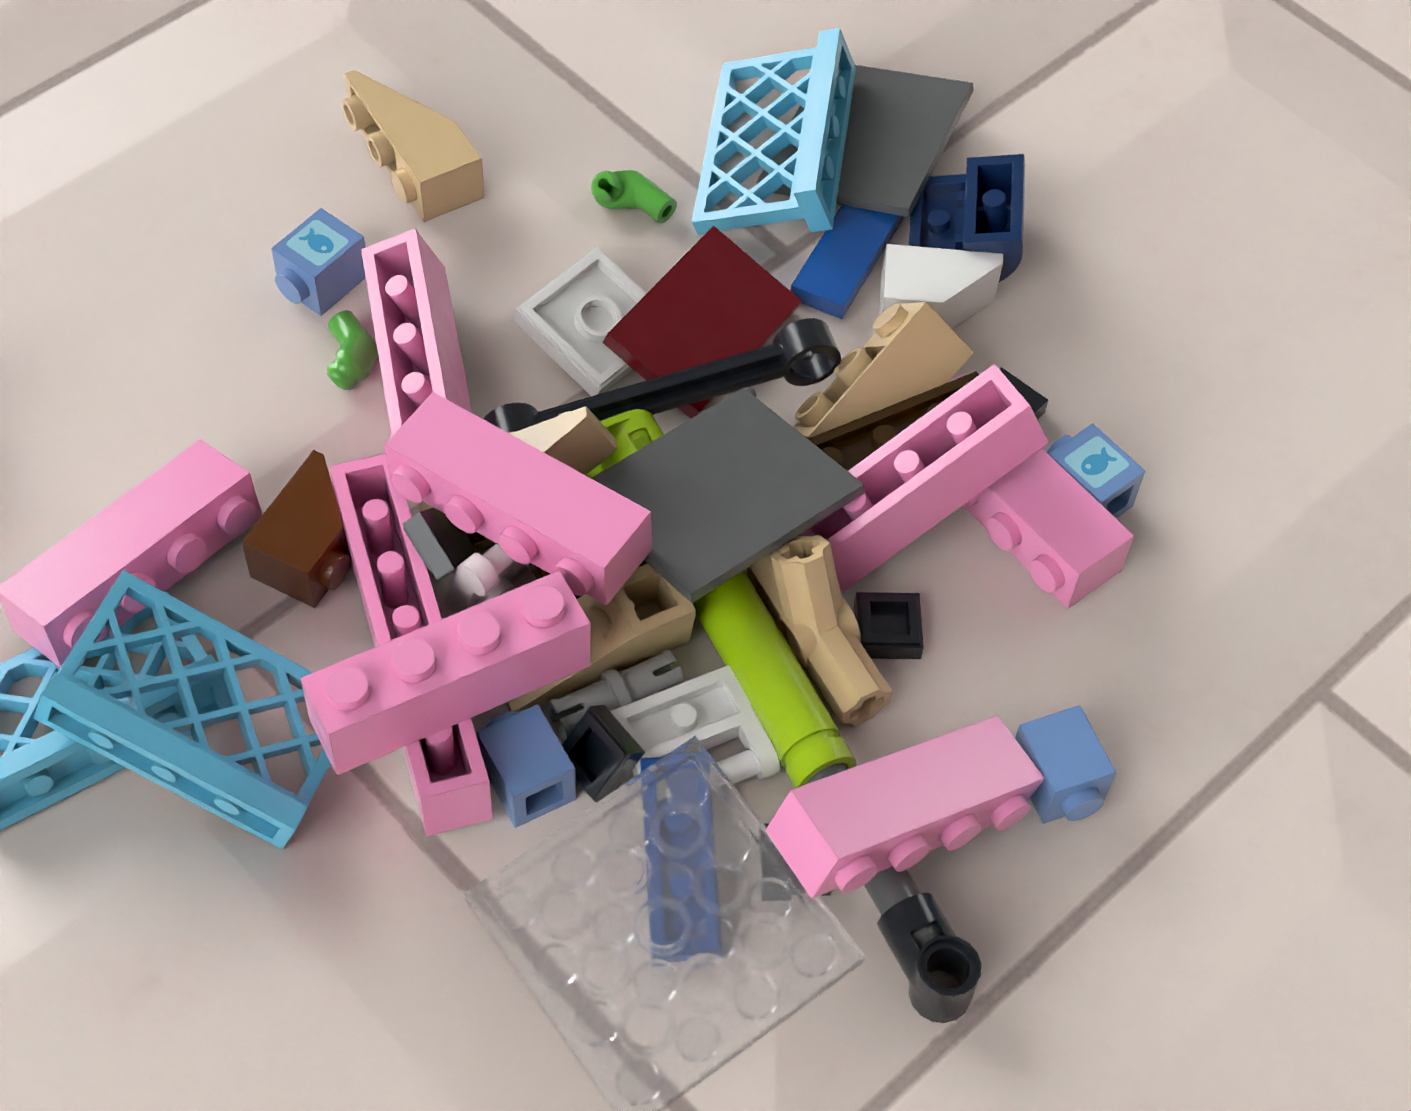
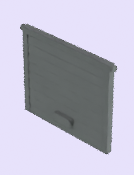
M855 65L856 72L836 204H845L854 208L910 217L973 93V83ZM799 106L792 120L804 111L803 107ZM790 143L771 160L780 166L795 154L798 148ZM763 169L756 183L758 184L769 173ZM783 184L773 193L790 196L791 189Z
M743 387L591 478L651 511L652 551L644 561L691 603L864 494V484L757 399L756 392L752 387L747 389Z

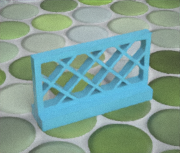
M840 28L819 31L817 47L722 64L692 218V224L697 234L707 233L713 225L722 231L805 219L810 232L833 229L856 72L855 64ZM811 68V72L795 85L785 81L794 72ZM760 78L742 94L735 90L736 82L739 80ZM773 89L782 93L779 98L764 110L756 105ZM796 104L804 108V111L787 125L778 120ZM745 112L753 117L737 132L732 133L728 130V126ZM766 128L776 133L757 150L748 144ZM790 143L797 147L798 151L780 166L771 160ZM738 151L747 157L727 174L720 170V166ZM760 168L769 173L767 177L751 190L741 185L742 182ZM783 184L791 189L790 200L773 203L764 202L768 196ZM730 192L740 198L725 210L712 211L713 206Z
M124 570L120 573L59 671L54 672L40 694L34 715L35 720L281 850L295 832L308 808V804L331 764L324 748L315 761L311 747L322 744L316 733L306 735L296 705L297 703L305 702L301 678L313 672ZM125 595L152 609L158 629L122 637L115 611ZM168 618L179 624L170 626ZM105 627H107L110 639L96 642ZM193 634H199L213 642L219 662L184 670L174 639ZM162 642L172 673L136 681L126 650ZM229 651L240 657L231 659ZM115 653L124 684L99 690L74 676L85 659ZM258 666L273 674L279 695L246 703L235 671ZM223 674L233 706L198 715L189 682ZM290 684L294 685L300 690L292 691ZM176 686L186 718L161 723L147 716L140 694ZM128 697L131 706H129V705H127V704H125V703H123V702H121V701H119V700H117V699H122V698ZM284 707L294 739L260 747L250 715ZM237 718L248 751L224 757L209 749L203 727ZM190 730L193 739L181 734L180 732ZM295 751L299 752L307 778L297 795L271 782L264 759ZM252 763L255 772L241 765Z
M146 607L120 625L122 637L131 635L136 624L154 616L152 609ZM168 618L170 626L179 624ZM194 634L178 638L179 641H175L180 658L192 660L193 662L183 667L184 670L216 662L211 654L207 655ZM107 635L101 641L109 640V635ZM162 642L126 650L128 652L149 654L140 673H134L136 681L156 677L165 657H167ZM35 648L0 663V711L24 714L14 735L0 734V751L4 752L0 757V831L126 768L56 730L38 739L31 738L39 724V721L34 719L40 694L54 672H58L60 669ZM115 653L102 655L96 668L81 666L74 676L99 690L104 689V687L124 684L121 672L113 670L117 663ZM223 674L189 682L198 715L233 706ZM27 676L43 678L33 698L8 694L13 683ZM176 686L140 694L147 716L161 723L186 718ZM128 697L122 698V699H117V700H119V701H121V702H123V703H125V704L131 706ZM190 730L180 732L187 737L192 735Z

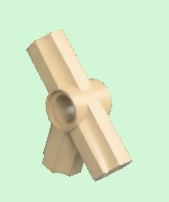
M798 535L747 568V576L776 621V625L802 669L808 671L842 725L847 723L854 726L862 724L874 718L877 712L890 703L892 690L860 643L861 634L855 615L849 604L840 594L830 542L820 535Z

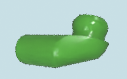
M634 170L602 171L591 182V191L599 205L608 209L640 208L658 223H664L670 219L677 207V202L674 198L644 175Z
M343 310L335 314L328 323V330L341 346L336 352L337 359L327 366V375L339 388L349 390L356 385L359 379L365 380L369 376L379 356L376 342L356 316L349 310Z

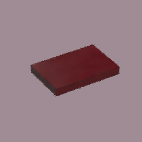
M713 225L607 333L602 343L645 380H650L761 348L796 311L802 301ZM715 397L682 406L679 409L691 419L700 414Z

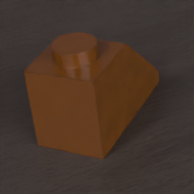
M315 450L309 454L242 540L251 578L313 608H316L329 589L335 590L342 584L351 563L344 527L325 456Z

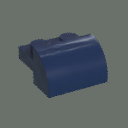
M1024 154L967 158L966 174L930 176L910 215L908 246L1003 254V265L999 282L1009 277L1018 268L1023 256Z

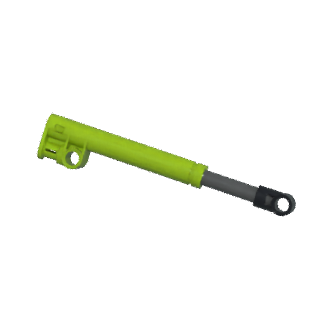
M635 409L600 421L616 438L617 450L586 476L589 478L596 476L663 436L664 433L652 413L647 410ZM745 570L692 603L696 609V616L725 666H730L776 750L781 765L786 768V773L794 788L857 766L856 758L846 741L840 737L836 724ZM892 866L877 872L864 886L881 914L877 926L909 981L908 995L912 1006L922 1017L931 1022L947 1023L957 1020L966 1013L981 976L982 964L978 952L969 942L955 935L932 894L927 892L921 893L908 870L897 872ZM938 970L946 971L954 975L961 986L955 988L941 987L934 983L929 977V973Z

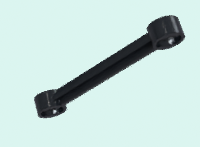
M806 318L784 327L775 336L773 343L768 346L539 412L534 406L527 403L505 404L489 412L483 419L510 433L585 406L599 421L635 409L647 410L654 415L734 392L743 387L748 388L782 377L788 383L795 386L813 385L834 373L835 368L840 365L841 354L828 325L820 319Z

